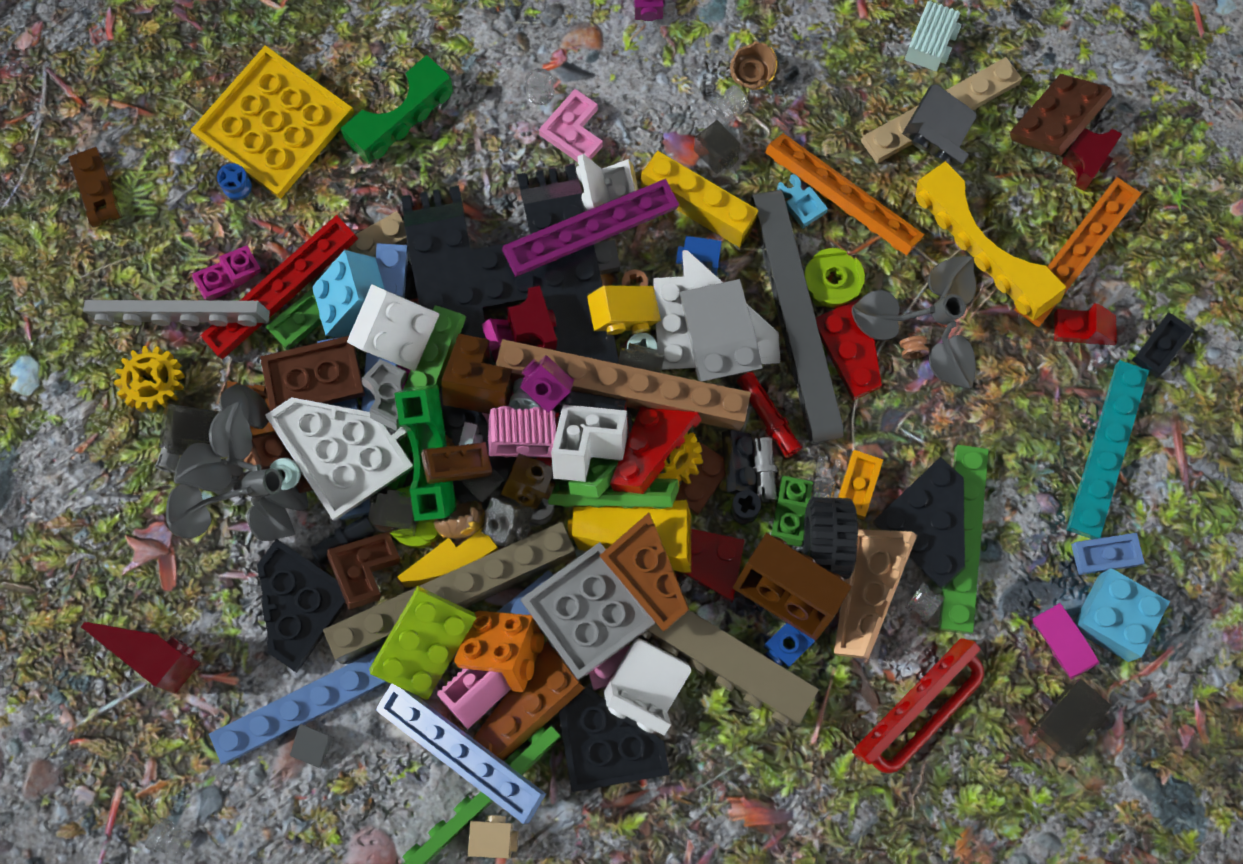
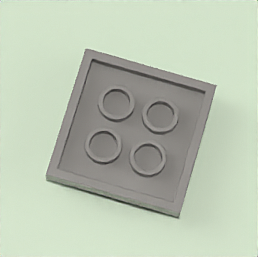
M600 542L520 599L578 681L656 624L599 555L606 549Z

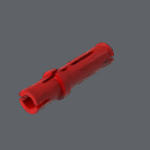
M750 371L742 375L736 383L740 386L741 390L751 392L749 402L767 429L765 431L768 436H772L777 442L785 458H789L802 449V445L789 428V421L778 412L754 372Z

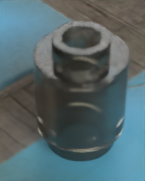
M629 343L627 349L621 348L618 364L661 373L665 355L657 353V349Z

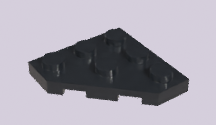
M940 457L873 521V524L879 530L915 533L917 537L909 559L943 590L965 569L964 478Z
M276 538L257 563L258 577L260 578L263 616L268 636L267 647L270 655L297 673L325 635L323 629L330 627L347 604L335 578Z
M584 687L585 689L559 711L572 793L670 775L664 741L655 734L640 728L635 720L627 716L625 719H622L612 714L608 710L606 700L589 687Z

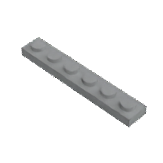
M85 300L83 308L84 313L92 317L95 323L101 325H113L114 322H123L128 325L139 326L142 322H152L156 325L168 326L170 322H180L188 326H197L199 322H209L215 326H227L228 323L256 326L257 323H268L270 311L259 301Z

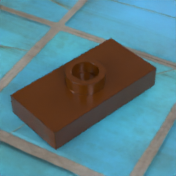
M486 442L423 449L421 453L427 484L490 476L493 472Z

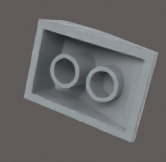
M740 279L679 292L698 381L703 382L762 369L756 335Z

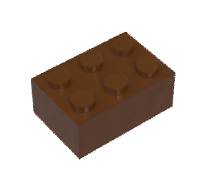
M767 532L733 586V589L815 641L833 620L852 588L839 574L827 571L819 566L810 556L800 554L789 547L783 539L771 536Z

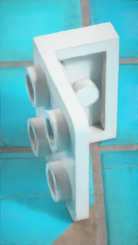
M585 154L577 157L579 166L576 167V172L583 184L584 193H582V201L587 210L638 190L634 166L629 159L601 169Z
M635 639L604 690L608 710L619 718L625 719L627 716L637 721V725L646 732L654 733L656 731L665 736L671 726L667 712L691 673L690 665L642 639Z

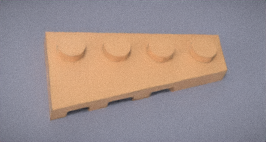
M858 529L855 568L851 577L845 579V582L850 584L852 588L841 605L834 654L844 657L869 659L917 535L915 533Z

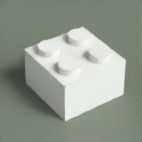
M371 284L347 342L362 351L415 371L439 317V313Z

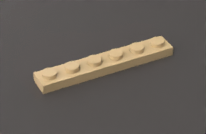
M1005 57L946 91L972 110H975L1020 85L1022 77ZM918 106L862 137V144L877 164L912 145V140L902 133Z

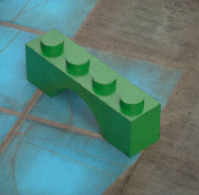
M428 55L406 72L409 92L405 101L398 108L381 114L361 110L340 128L345 142L368 164L384 156L394 142L402 140L416 123L424 121L438 104L445 103L450 98L452 92H454L451 77Z
M438 384L405 388L395 392L394 395L399 425L407 432L413 451L414 475L409 490L414 521L446 518L457 510L453 481L427 484L421 456L423 449L447 447Z

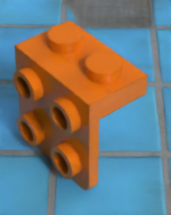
M476 611V620L457 651L454 659L455 664L458 668L501 672L512 691L524 692L528 680H531L533 677L537 655L544 647V635L541 633L536 621L531 615Z

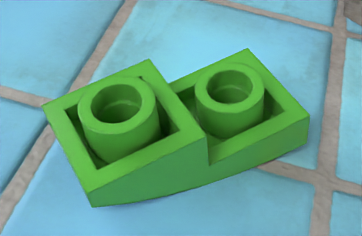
M782 475L771 536L783 539L788 545L801 547L804 538L805 511L811 498L812 481Z

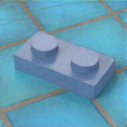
M1137 533L1085 540L1071 544L1078 575L1104 572L1110 568L1117 570L1145 564Z

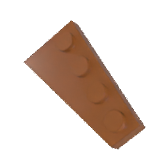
M546 642L543 650L537 655L534 664V674L532 679L528 680L525 691L515 692L510 689L473 739L504 761L585 688L577 680L554 647Z

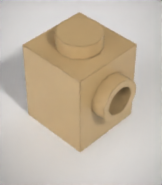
M486 815V822L470 821L468 856L510 859L511 852H517L519 831H513V824L506 823V816Z

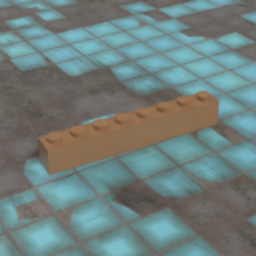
M503 339L501 342L496 366L512 368V383L519 378H524L522 371L532 360L535 359L539 362L547 355L574 380L571 391L626 400V407L638 410L640 407L699 412L701 417L699 423L741 431L746 420L751 394L748 391Z

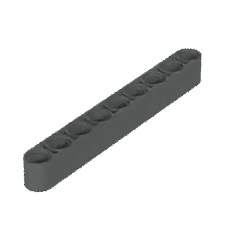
M779 189L752 194L751 206L759 210L756 229L809 440L814 444L843 438L842 420L783 192Z

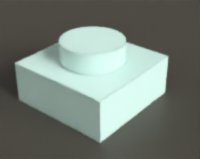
M464 423L459 445L482 443L483 435L479 434L480 430L476 424Z

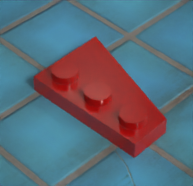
M861 298L815 318L821 342L853 401L880 389L882 386L875 341L860 330L852 315V306Z
M640 407L626 442L623 460H619L610 482L613 491L643 494L666 466L664 461L673 449H679L685 442L684 436L691 427L696 428L701 421L699 412Z
M691 529V572L681 573L733 603L735 594L733 586L738 579L745 540Z

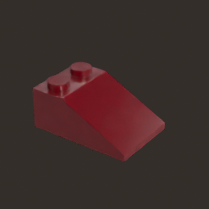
M84 622L81 625L82 629L153 686L174 694L178 692L201 664L200 661L193 657L196 650L172 635L166 639L157 634L91 622Z

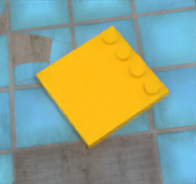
M265 45L190 131L195 137L229 162L242 166L248 176L281 199L355 112L346 102Z

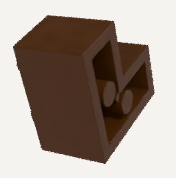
M458 334L442 378L443 405L490 414V409L492 408L497 409L501 406H508L512 396V368L490 364L489 339Z

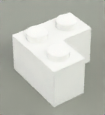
M563 404L551 452L553 478L586 482L591 457L623 460L627 441V411Z

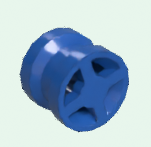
M230 163L222 166L218 171L217 182L228 198L241 200L249 195L252 189V182L242 166Z

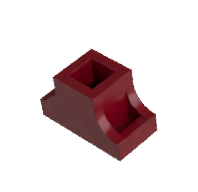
M1087 128L1083 129L1061 162L1075 173L1076 183L1074 186L1085 192L1098 171L1104 174L1114 159L1109 154L1122 135L1120 132L1112 128L1107 133L1097 134Z
M540 286L528 288L527 299L520 305L508 308V323L513 340L517 343L556 351L557 338L554 332V327H556L554 312L552 309L547 310Z

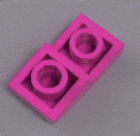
M247 245L219 256L220 263L192 273L193 281L204 300H215L243 285L261 272L260 266Z
M1061 603L1032 619L1034 626L1050 646L1053 656L1071 680L1099 664L1091 647Z

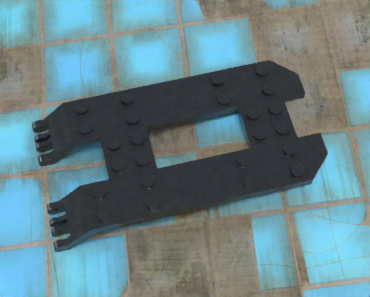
M574 163L564 166L568 181L561 183L557 182L556 168H548L551 185H546L543 169L536 172L537 182L540 187L530 189L528 187L527 174H517L529 234L587 211L582 201L583 192ZM459 185L449 188L453 203L442 205L441 190H433L436 207H430L427 191L421 192L420 197L424 209L413 211L412 196L410 194L401 196L404 227L419 305L433 310L435 305L465 315L466 320L460 334L486 339L481 325L485 322L484 310L523 303L527 299L528 288L540 286L547 310L552 309L556 319V327H554L557 338L556 351L619 364L614 336L608 335L607 331H594L587 296L603 286L594 244L515 277L502 251L503 245L508 243L471 250ZM489 347L490 364L494 365L492 352ZM441 384L439 397L445 434L452 438V443H454V446H457L461 439L464 423L476 424L480 430L479 434L483 435L482 443L486 442L489 454L488 423L482 412L443 405ZM626 407L630 434L633 425L629 408ZM489 456L493 471L490 476L453 481L456 499L461 503L474 500L481 502L482 509L485 512V519L493 524L524 518L522 505L516 500L501 494L517 457Z

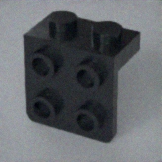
M931 85L902 134L912 140V144L915 147L932 154L934 159L940 164L946 161L949 165H963L969 154L961 149L960 145L976 119V112L939 85Z

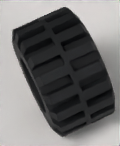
M811 497L805 511L803 554L813 558L819 566L827 571L837 573L843 579H849L855 568L858 544V523L855 505L850 498Z

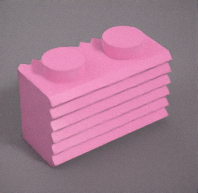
M509 406L490 409L488 420L489 456L517 457L520 453L527 457H552L551 452L556 435L554 410L548 413L542 407H533L529 410H515Z
M462 669V672H458L457 677H453L452 681L447 683V686H443L442 690L437 692V695L453 715L469 729L496 702L503 698L511 688L501 672Z

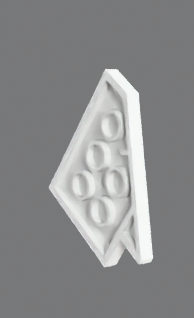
M688 250L682 251L683 277L653 279L661 319L660 322L656 323L658 370L695 368L679 292L723 283ZM747 304L756 335L761 363L779 364V332Z
M291 397L265 415L332 520L336 521L414 468L413 463L398 442L408 435L405 429L400 427L395 431L371 419L370 412Z

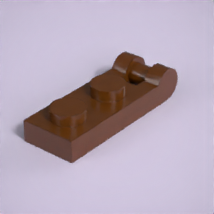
M93 147L68 156L91 226L95 228L102 225V222L112 219L114 221L122 218L98 148ZM106 205V208L100 210L97 209L98 207Z

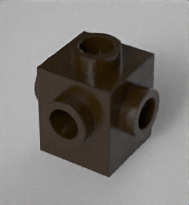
M519 453L509 472L501 494L516 500L523 506L537 509L543 498L546 500L550 498L554 489L555 482L551 481L553 467L546 465L541 460L532 459Z

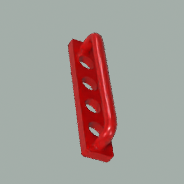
M959 639L852 750L857 759L869 765L872 764L883 773L890 774L900 770L983 682L984 666L976 656L981 650L978 644L972 640ZM968 665L971 669V676L891 760L884 759L881 753L950 681Z

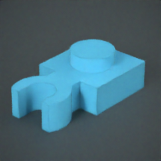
M792 174L789 181L794 187L787 188L782 182H779L777 190L781 189L784 198H789L786 201L787 210L803 229L825 215L828 208L811 187L802 190L799 177Z

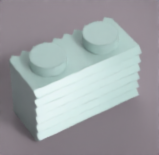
M928 1L904 60L937 72L940 62L946 64L952 47L947 46L949 40L955 41L962 24L957 23L960 12L958 10L955 11L953 8L949 9L948 6L944 7L942 4L938 5L937 2Z

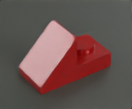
M1094 303L1088 311L1057 309L1054 313V341L1115 346L1117 344L1116 315L1098 303Z

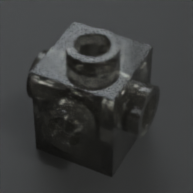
M504 495L493 496L485 511V520L481 532L491 537L492 541L500 546H509L523 540L530 532V522L534 508L523 506L516 500Z

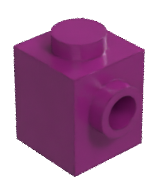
M545 355L539 362L535 359L532 360L522 371L524 378L520 388L549 413L570 393L574 380Z

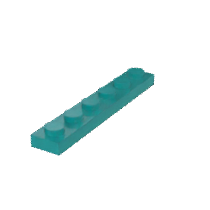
M1121 360L1116 363L1066 528L1067 531L1089 539L1101 538L1149 370Z

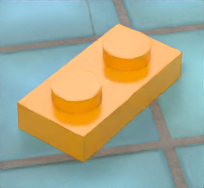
M853 450L837 498L852 499L856 508L857 518L864 520L884 459Z

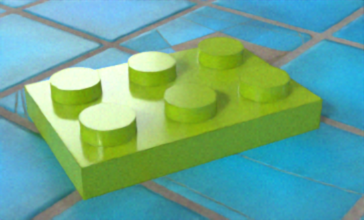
M417 586L370 666V674L428 700L476 620L475 613Z

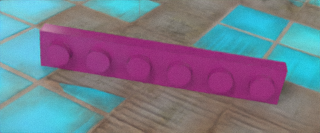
M663 179L503 245L502 251L515 277L676 210L679 203L667 180Z

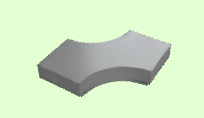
M381 359L364 375L362 384L375 397V401L370 408V418L397 431L401 426L399 425L394 393L402 390V385L407 379L406 371Z

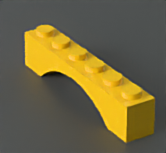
M946 161L917 181L915 197L919 205L924 209H928L935 216L937 224L942 229H947L954 236V240L960 249L967 250L974 257L977 267L983 272L986 271L994 279L996 287L1002 293H1007L1014 300L1015 307L1021 314H1027L1034 321L1062 300L1067 287L1047 266L1030 263L1014 257L997 247L984 235L975 223L969 210L965 195V181Z

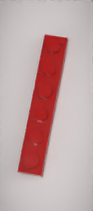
M338 215L334 216L239 301H259L270 311V318L335 261L344 250L353 245L358 240V237ZM228 323L227 326L211 325L200 336L213 352L223 360L263 323H257L256 326H243L238 323Z

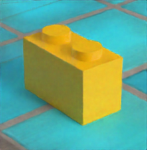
M604 285L587 296L594 331H607L608 335L620 334L624 331H632V334L647 333L650 331L651 326L661 321L654 286Z

